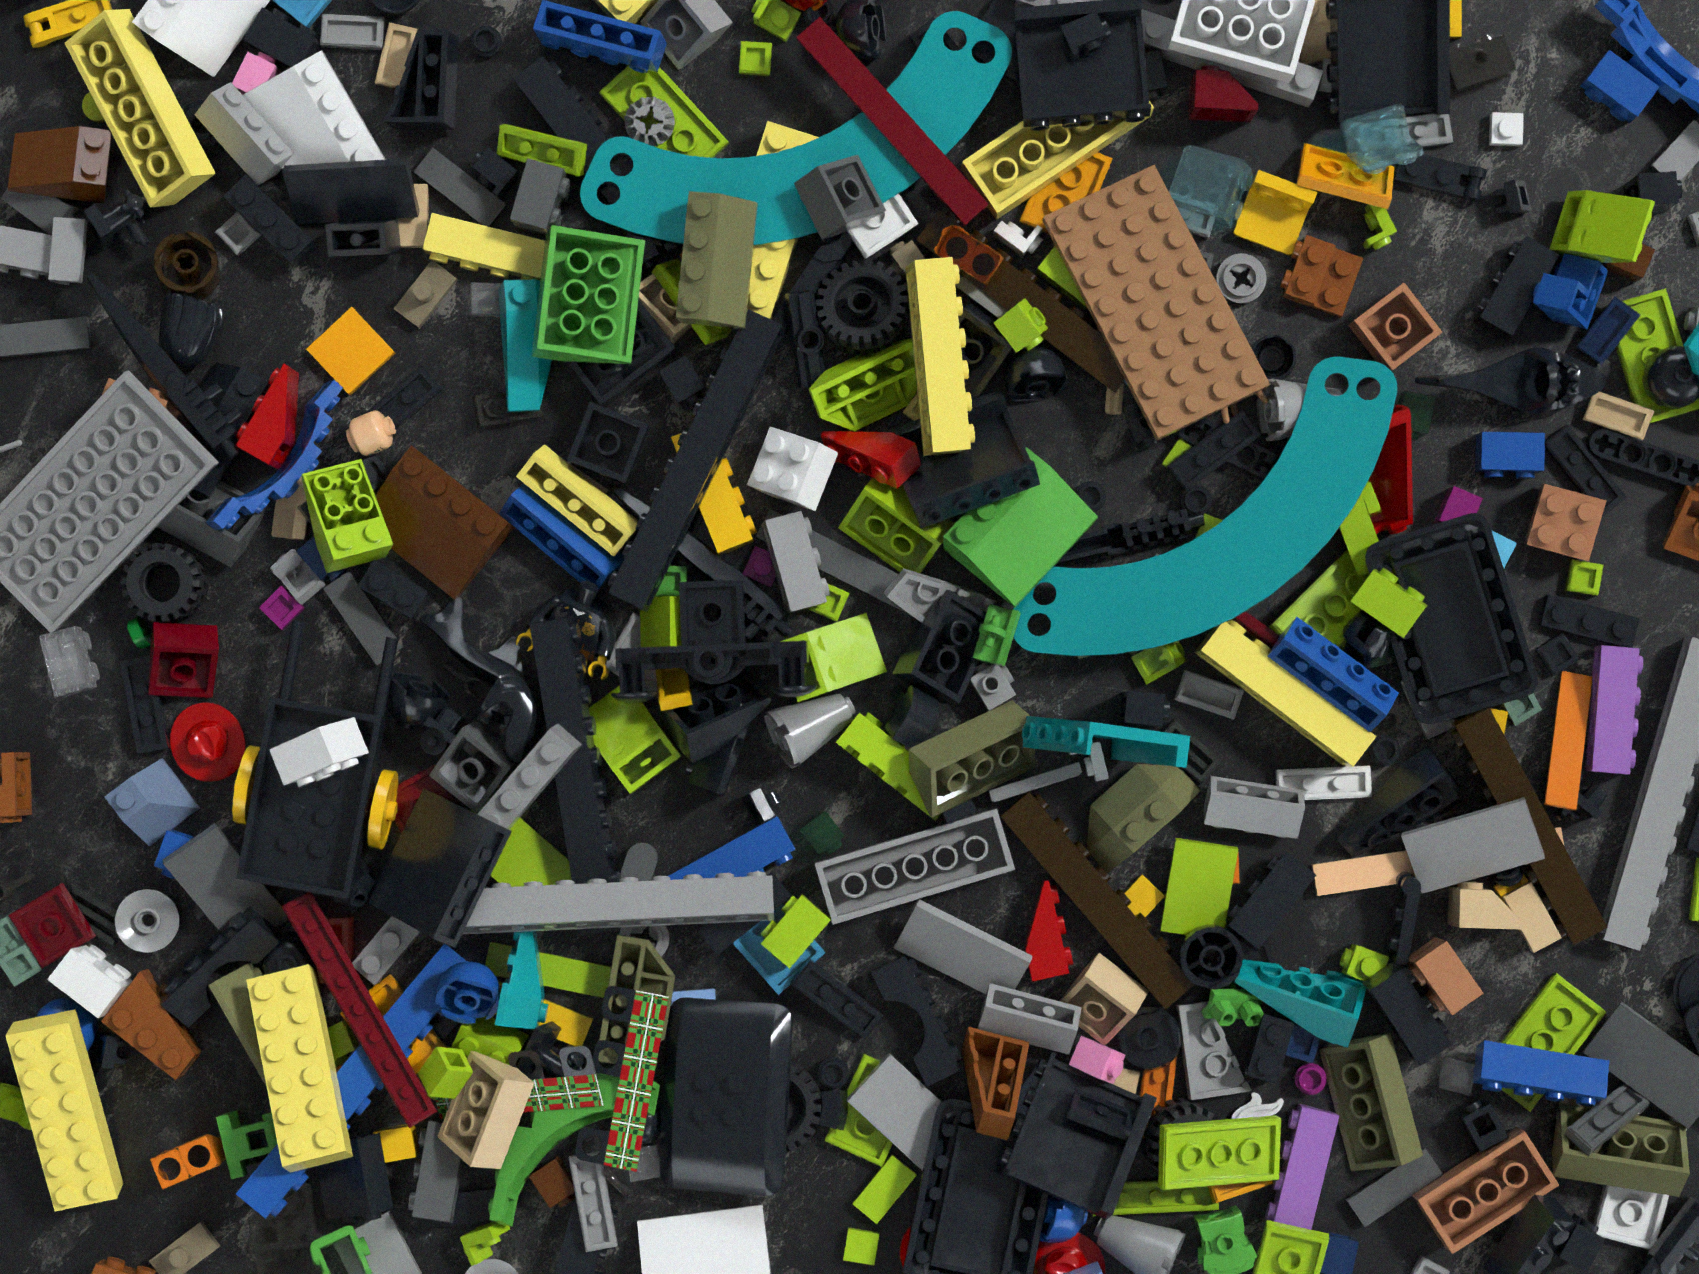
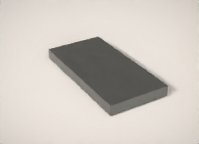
M215 823L163 859L164 866L221 933L228 927L230 920L237 913H243L250 906L275 928L289 920L282 908L283 905L266 884L236 879L241 854Z
M1621 1001L1584 1048L1583 1053L1590 1058L1609 1060V1072L1689 1129L1699 1117V1057Z

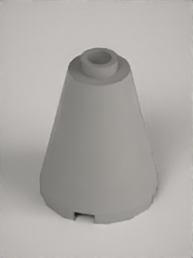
M1273 378L1268 379L1270 385L1263 390L1268 403L1264 404L1260 399L1256 401L1259 428L1261 433H1268L1267 441H1278L1292 435L1302 409L1307 384L1279 379L1274 380ZM1325 387L1326 391L1331 395H1342L1339 389Z
M834 694L770 709L765 712L767 715L764 716L774 745L778 743L784 751L780 753V756L790 768H794L802 764L853 721L852 715L855 714V708L849 697L843 698L841 694Z
M1114 1215L1107 1220L1101 1218L1094 1231V1235L1098 1237L1097 1244L1134 1274H1170L1176 1255L1179 1254L1186 1236L1180 1230Z

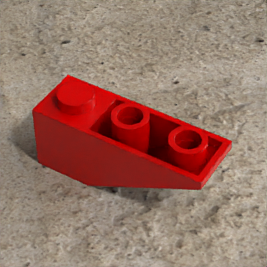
M823 431L821 433L823 445L838 452L835 462L838 461L851 467L858 473L862 472L875 478L879 483H886L896 489L921 466L916 443L892 432Z
M1048 879L1042 880L1024 946V952L1033 956L1028 966L1032 981L1069 974L1068 966L1073 965L1070 947L1063 946L1061 935L1067 934L1063 916H1057L1054 904L1060 903L1056 884L1050 886Z

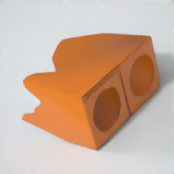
M951 225L944 228L941 232L939 243L934 248L935 253L941 258L950 257L946 252L947 242L953 237L963 238L968 244V251L964 257L953 259V265H958L959 269L983 284L988 285L1004 258L991 247L971 237L959 226ZM981 253L989 254L995 263L993 271L985 276L977 274L972 267L974 258Z
M205 1134L175 1148L166 1150L151 1158L150 1161L163 1190L219 1166L226 1160L222 1140L211 1134ZM195 1145L205 1146L210 1152V1160L204 1167H194L188 1161V1152ZM165 1158H174L180 1164V1174L173 1180H168V1175L160 1165V1162Z

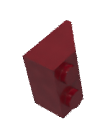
M1205 65L1201 67V70L1196 69L1190 81L1188 120L1248 123L1252 121L1258 111V103L1229 71H1220V67L1215 65Z
M153 622L148 695L213 697L219 653L217 625Z

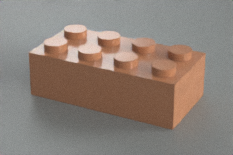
M1518 1127L1507 1133L1508 1138L1482 1152L1478 1151L1412 1195L1436 1235L1450 1253L1457 1252L1522 1210L1534 1194L1544 1196L1559 1186L1524 1130Z

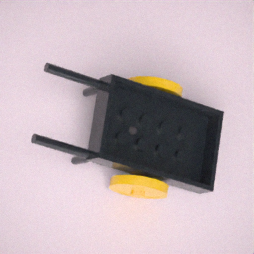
M292 620L278 698H269L261 747L250 745L246 748L234 784L233 821L246 825L236 879L350 899L354 896L367 822L369 821L368 846L383 849L390 833L392 821L395 820L397 813L398 773L384 769L379 776L374 793L373 788L383 734L389 728L384 715L398 639L386 637L372 715L291 700L305 622ZM355 717L369 752L357 758L359 764L342 771L340 769L328 778L317 782L314 781L298 787L297 782L283 785L269 749L318 727Z

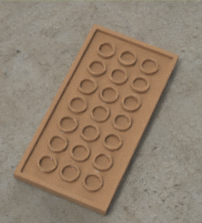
M1155 165L1043 216L1042 221L1156 440L1162 439L1269 387L1270 383Z

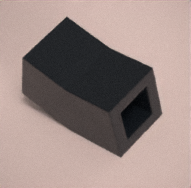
M834 1090L822 1092V1112L818 1125L844 1131L848 1115L847 1091Z

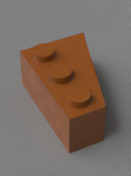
M145 969L137 974L101 1022L169 1076L177 1080L186 1074L203 1051L186 1025L161 1006L160 988L153 979L154 976L150 970Z
M968 1027L962 1045V1054L976 1132L1008 1140L1015 1120L1030 1042Z

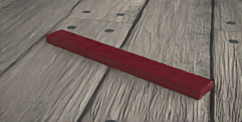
M821 17L816 19L796 37V40L964 226L989 205Z
M306 892L283 905L284 912L407 1126L411 1128L437 1112L436 1108L312 893Z

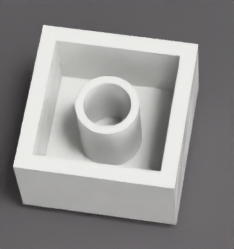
M770 427L747 485L771 497L816 511L838 452L819 442Z
M355 717L318 727L269 749L283 785L297 782L298 787L328 778L340 769L342 771L359 764L358 757L369 753Z
M84 945L70 949L47 979L97 1018L103 1017L108 1013L132 982L129 978L131 973L119 964L111 965L104 959L106 954L94 945H90V947Z

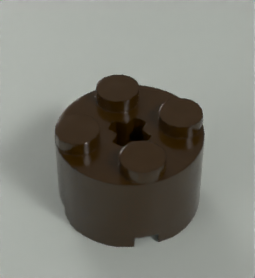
M195 232L176 235L174 233L164 238L157 246L154 253V269L158 283L165 294L173 292L183 294L184 297L189 296L197 300H203L214 292L220 280V266L216 251L207 238Z

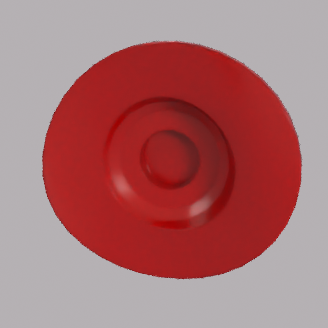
M208 702L193 704L177 716L171 729L170 745L173 757L179 767L189 776L201 781H218L227 778L239 768L246 750L245 735L239 721L226 708Z
M1078 1232L1072 1239L1063 1243L1039 1241L1033 1274H1064L1098 1261L1102 1273L1105 1274V1259L1098 1245L1086 1235Z

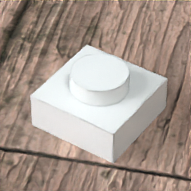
M1492 112L1490 114L1489 146L1520 147L1523 144V113Z

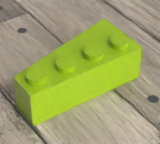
M859 712L836 743L929 815L910 775L909 751L904 748L906 745L892 739L891 736L882 731L880 727L883 723L868 712L863 716ZM938 814V815H936V816H934V817H932V816H930V817L936 821V819L940 816V814Z

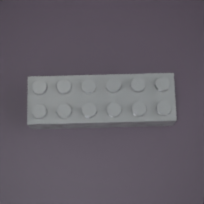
M996 808L961 818L951 824L944 823L815 862L833 925L1015 870Z

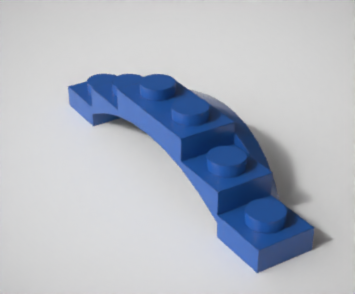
M1599 0L1594 7L1606 19L1617 26L1611 33V36L1622 47L1633 54L1627 63L1659 86L1658 92L1672 104L1681 97L1693 110L1699 113V69L1681 56L1657 32L1644 14L1639 2L1636 0Z
M335 380L325 382L307 402L301 431L296 444L280 469L255 490L242 496L224 499L206 521L212 529L216 531L224 527L226 529L231 528L240 517V514L237 513L238 511L244 515L253 514L254 512L259 514L270 502L268 497H271L273 500L282 499L283 497L288 499L299 487L297 481L301 475L313 471L319 464L316 458L321 454L322 450L313 442L315 441L318 444L330 431L327 426L333 419L324 410L329 412L339 402L340 398L337 395L343 387Z

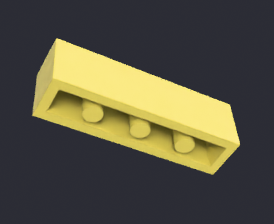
M432 213L423 250L426 254L430 255V260L438 263L447 264L449 259L460 262L459 267L467 270L478 271L479 267L491 270L490 275L508 279L510 274L521 277V280L535 279L541 281L545 241Z
M543 445L533 453L516 476L612 556H615L637 531L636 525L638 520L546 445Z

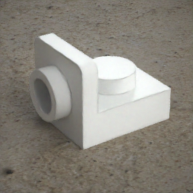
M1001 221L995 228L993 236L1023 258L1027 251L1033 254L1041 244L1043 239L1039 235L1043 228L1037 225L1026 239L1023 237L1024 231L1012 222L1005 224Z
M1092 741L1091 754L1089 757L1084 758L1088 777L1094 775L1095 781L1109 779L1100 742L1093 743Z

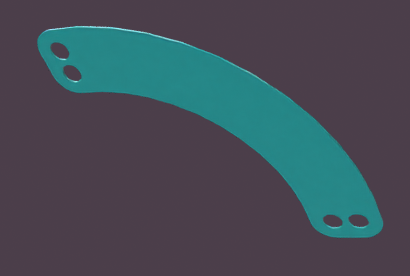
M960 11L943 13L931 23L916 53L899 77L887 88V91L943 154L946 155L968 132L993 96L1010 64L1012 57L1011 43L1001 29ZM951 28L961 29L967 38L965 46L958 51L949 50L943 42L945 32ZM987 41L994 46L995 57L991 62L982 64L973 58L972 48L977 42ZM861 112L832 132L806 144L777 153L744 158L689 156L659 149L629 137H614L605 141L596 151L581 184L580 198L585 210L597 220L635 234L674 243H684L689 191L720 193L755 201L758 203L754 245L796 239L818 232L794 185V182L817 166L858 155L882 203L907 189L920 176ZM616 154H627L633 160V169L628 175L617 176L611 171L610 161ZM613 182L619 187L620 197L616 203L605 205L598 200L597 190L601 184Z
M1330 357L1319 362L1310 373L1302 409L1281 456L1261 485L1239 508L1217 526L1193 541L1158 556L1111 567L1079 569L1053 567L1037 585L1040 583H1050L1056 589L1055 600L1049 605L1038 604L1033 598L1034 587L1016 608H1013L1021 613L1014 634L1016 642L1030 652L1067 656L1115 655L1157 648L1196 636L1227 622L1269 597L1300 572L1328 543L1359 499L1374 471L1388 434L1397 396V381L1392 371L1379 362L1347 357ZM1335 373L1344 375L1349 382L1347 391L1339 396L1331 395L1325 389L1326 379ZM1364 378H1373L1380 384V393L1372 400H1364L1357 394V385ZM1034 614H1045L1051 621L1050 630L1043 636H1035L1028 630V621Z

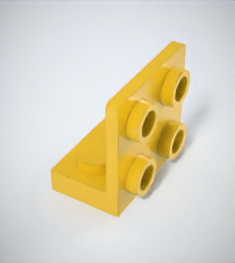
M1258 170L1252 180L1233 234L1289 256L1293 253L1308 210L1313 205L1318 192Z

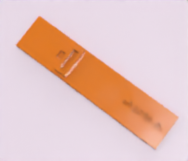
M1561 671L1544 805L1573 811L1577 810L1593 679L1591 676Z

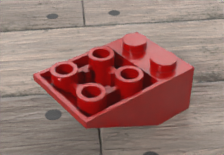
M283 364L281 369L277 367L273 371L268 381V384L271 385L265 396L260 395L252 408V411L255 413L249 424L245 422L236 435V439L239 440L236 444L237 447L278 470L296 444L299 373L286 364Z

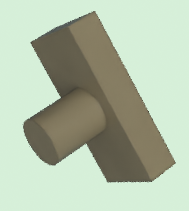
M431 260L394 309L421 329L458 279L438 263Z
M201 1221L149 1260V1262L158 1274H184L219 1248L220 1244L203 1221Z

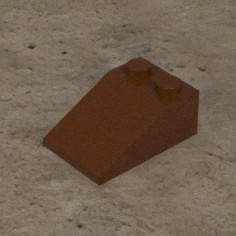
M76 126L15 133L8 191L104 204L111 150V131Z

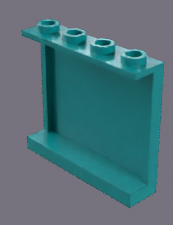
M1026 716V723L1022 729L1024 748L1090 755L1092 738L1096 737L1112 740L1110 759L1187 768L1190 736L1088 721Z

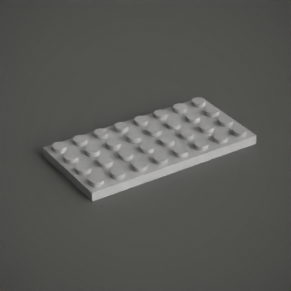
M129 370L125 371L0 503V582L51 634L56 632L219 462Z

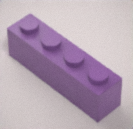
M1594 646L1585 771L1630 774V768L1633 769L1635 766L1636 752L1632 750L1633 737H1636L1638 733V719L1634 718L1635 706L1639 705L1641 698L1640 687H1637V675H1640L1643 669V657L1639 656V648Z
M1299 1103L1296 1110H1291L1288 1120V1128L1291 1129L1289 1141L1284 1140L1282 1144L1280 1159H1283L1284 1162L1282 1170L1279 1172V1180H1273L1272 1188L1276 1190L1274 1203H1268L1265 1221L1270 1220L1312 1229L1339 1115L1335 1112Z

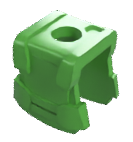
M1236 1205L1228 1209L1193 1216L1201 1241V1246H1198V1264H1202L1204 1271L1207 1270L1210 1274H1239L1254 1267L1255 1258L1258 1256L1248 1236L1244 1234L1243 1217Z
M350 1225L318 1238L310 1245L313 1265L319 1266L322 1274H331L321 1249L349 1238L363 1273L372 1274L366 1256L371 1254L364 1237L358 1239L354 1228Z

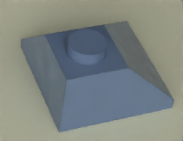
M163 758L131 776L105 796L121 820L148 846H152L165 835L166 830L174 829L200 809V806Z

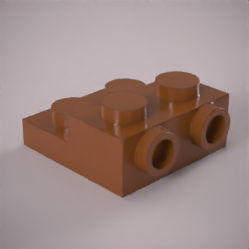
M1306 235L1302 241H1296L1293 253L1291 254V258L1295 259L1292 270L1286 269L1280 287L1285 288L1282 297L1341 318L1363 258L1337 249L1334 244Z
M1696 483L1694 488L1686 485L1674 511L1675 518L1662 545L1664 549L1699 561V483Z
M30 752L1 753L0 823L22 822V816L32 815Z

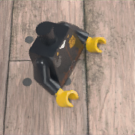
M582 581L578 592L566 589L562 596L554 595L539 605L526 626L528 628L527 632L517 637L516 645L518 646L520 639L523 637H529L532 641L530 623L537 620L573 615L574 623L578 622L581 630V641H578L579 653L584 654L585 659L594 661L588 667L589 676H593V671L597 666H602L603 673L601 679H606L609 675V669L605 664L611 658L616 641V632L612 618L607 614L608 605L595 599L598 586L590 581ZM533 642L531 646L528 648L527 652L533 649Z

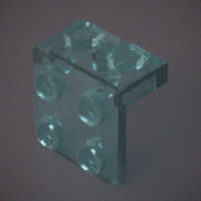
M1400 103L1340 122L1347 156L1363 172H1368L1369 174L1380 173L1386 170L1387 166L1396 163L1400 165L1410 164L1416 161V157L1424 154L1423 147L1409 135L1404 106Z
M1188 145L1183 151L1169 193L1177 207L1212 216L1219 225L1232 228L1234 220H1238L1242 212L1243 203L1241 200L1244 191H1248L1252 184V169L1244 159Z

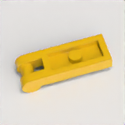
M68 0L28 13L23 16L25 26L30 28L32 36L29 38L32 47L40 48L50 44V42L75 35L104 10H112L109 0ZM49 21L51 29L43 31L41 24Z

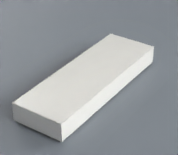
M1370 766L1275 770L1276 786L1304 790L1305 800L1372 797Z

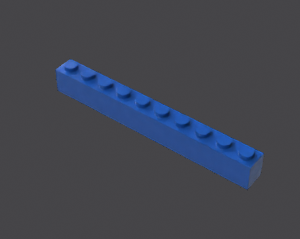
M445 943L383 1016L406 1058L413 1052L409 1046L414 1040L418 1038L422 1041L434 1027L429 1023L437 1013L443 1016L441 1013L442 1008L439 1005L436 1006L435 1003L440 977L450 966L459 962H467ZM361 1044L337 1072L346 1122L354 1113L360 1116L372 1101L367 1097L375 1087L379 1091L384 1087L382 1080ZM277 1144L238 1190L236 1195L265 1219L270 1214L276 1217L288 1203L283 1199L291 1189L297 1192L309 1178L305 1174L307 1169L291 1173L284 1169L281 1164Z

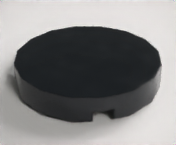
M1154 1006L1139 1008L1135 1016L1118 1032L1119 1047L1122 1053L1126 1055L1125 1058L1134 1066L1145 1070H1158L1169 1065L1178 1055L1182 1044L1181 1029L1177 1020L1167 1011Z

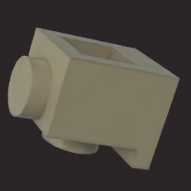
M912 240L906 245L901 241L888 251L893 261L890 267L895 270L896 275L899 274L905 280V267L914 260L925 259Z

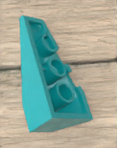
M535 279L504 280L498 289L507 412L540 410L552 363L550 359L531 357L540 281Z
M536 931L514 932L513 941H516L515 948L512 947L507 962V972L510 973V976L502 984L495 1025L535 1029V1027L539 1026L540 1022H546L549 1006L544 1004L545 993Z
M1242 960L1240 973L1235 979L1236 984L1314 1036L1329 1043L1348 1048L1359 1019L1366 988L1362 983L1364 981L1336 971L1327 970L1326 975L1310 973V969L1306 967H1299L1298 971L1284 970L1276 963Z

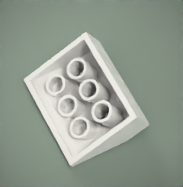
M148 0L132 23L159 43L212 77H215L248 32L261 8H265L270 0Z
M1181 0L1168 49L1289 83L1296 71L1315 0Z
M322 50L243 94L245 99L294 153L285 165L386 160Z
M762 1204L637 1221L642 1274H771Z

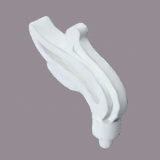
M1255 1092L1251 1093V1101L1239 1107L1233 1113L1231 1119L1274 1115L1282 1108L1284 1101L1282 1098H1279L1273 1103L1261 1104L1260 1095Z

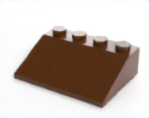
M412 445L391 470L375 496L393 542L391 549L454 600L459 598L515 528Z

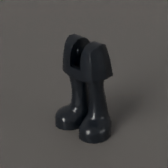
M1361 610L1344 626V640L1340 649L1350 657H1353L1355 651L1358 650L1360 655L1356 661L1369 669L1375 657L1382 658L1386 655L1392 630L1384 624H1380L1366 639L1364 635L1370 628L1374 617Z

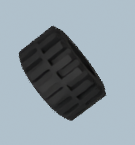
M154 543L151 547L144 546L140 548L139 554L133 553L129 558L132 562L130 565L125 564L123 568L126 576L125 578L121 577V584L125 585V590L122 591L124 598H128L129 602L127 605L130 609L137 611L136 614L142 618L160 623L183 621L185 616L190 617L193 615L194 608L201 606L203 603L200 601L201 596H206L207 589H204V583H207V576L203 575L202 570L204 568L201 563L196 561L197 557L187 552L184 548L167 543ZM162 565L174 567L180 577V587L177 594L166 602L155 600L149 590L151 574Z
M1177 1098V1102L1171 1099L1164 1101L1165 1107L1157 1105L1154 1108L1156 1113L1149 1118V1123L1143 1134L1145 1138L1141 1139L1140 1146L1145 1149L1142 1154L1149 1161V1165L1158 1172L1160 1125L1219 1119L1192 1100L1188 1102L1184 1098Z

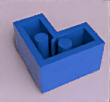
M1564 253L1562 261L1555 268L1554 275L1543 273L1541 282L1536 284L1533 292V303L1554 322L1588 329L1608 270L1599 261Z

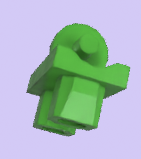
M989 604L984 623L980 624L979 627L980 636L973 658L1004 667L1021 613L1018 610Z
M1233 981L1219 989H1211L1208 1004L1201 1011L1204 1018L1216 1019L1219 1026H1230L1235 1022V1019H1243L1247 1026H1258L1264 1015L1261 1009L1262 1000L1245 989H1237Z

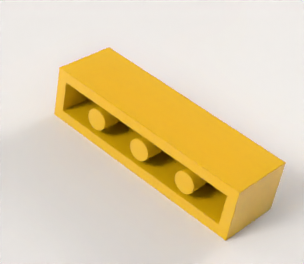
M681 433L671 437L677 452L680 448L678 440ZM727 457L722 460L699 506L719 555L753 543L752 534L757 533L751 516L744 517L740 506L745 504L739 487L732 488L728 477L734 474Z

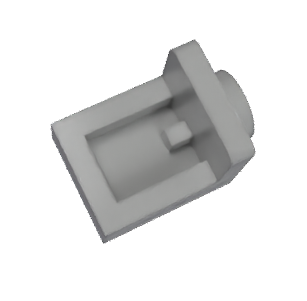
M291 549L286 554H283L270 567L273 574L283 582L301 605L326 585L311 570L295 549Z

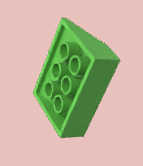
M551 225L545 238L531 357L565 362L631 364L645 240Z
M1027 447L1025 449L1030 460H1034L1040 485L965 512L943 536L944 550L1014 608L1098 519V516L1053 468Z

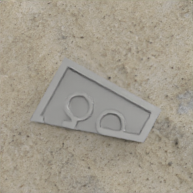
M903 569L884 591L887 598L921 623H923L946 590L953 591L984 612H987L989 604L993 605L996 601L991 595L908 569Z
M1208 1001L1176 1005L1177 1020L1182 1035L1181 1050L1188 1099L1197 1100L1252 1091L1241 1073L1240 1065L1235 1055L1232 1054L1222 1027L1218 1025L1216 1019L1204 1018L1201 1013L1202 1009L1208 1004Z

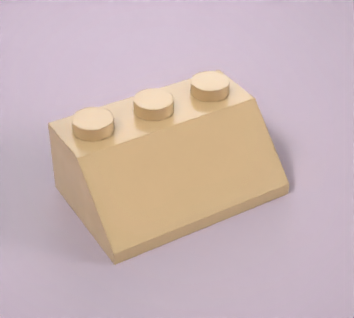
M470 1051L467 1060L473 1070V1074L457 1097L451 1100L437 1137L470 1167L501 1169L527 1100L530 1097L534 1082L513 1066L476 1051Z

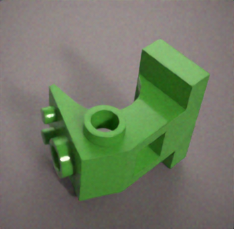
M237 1110L216 1117L231 1179L247 1175L246 1166L251 1165L249 1158L269 1154L278 1144L272 1112L262 1114L263 1121L247 1125L240 1124ZM264 1129L268 1146L251 1149L248 1132Z

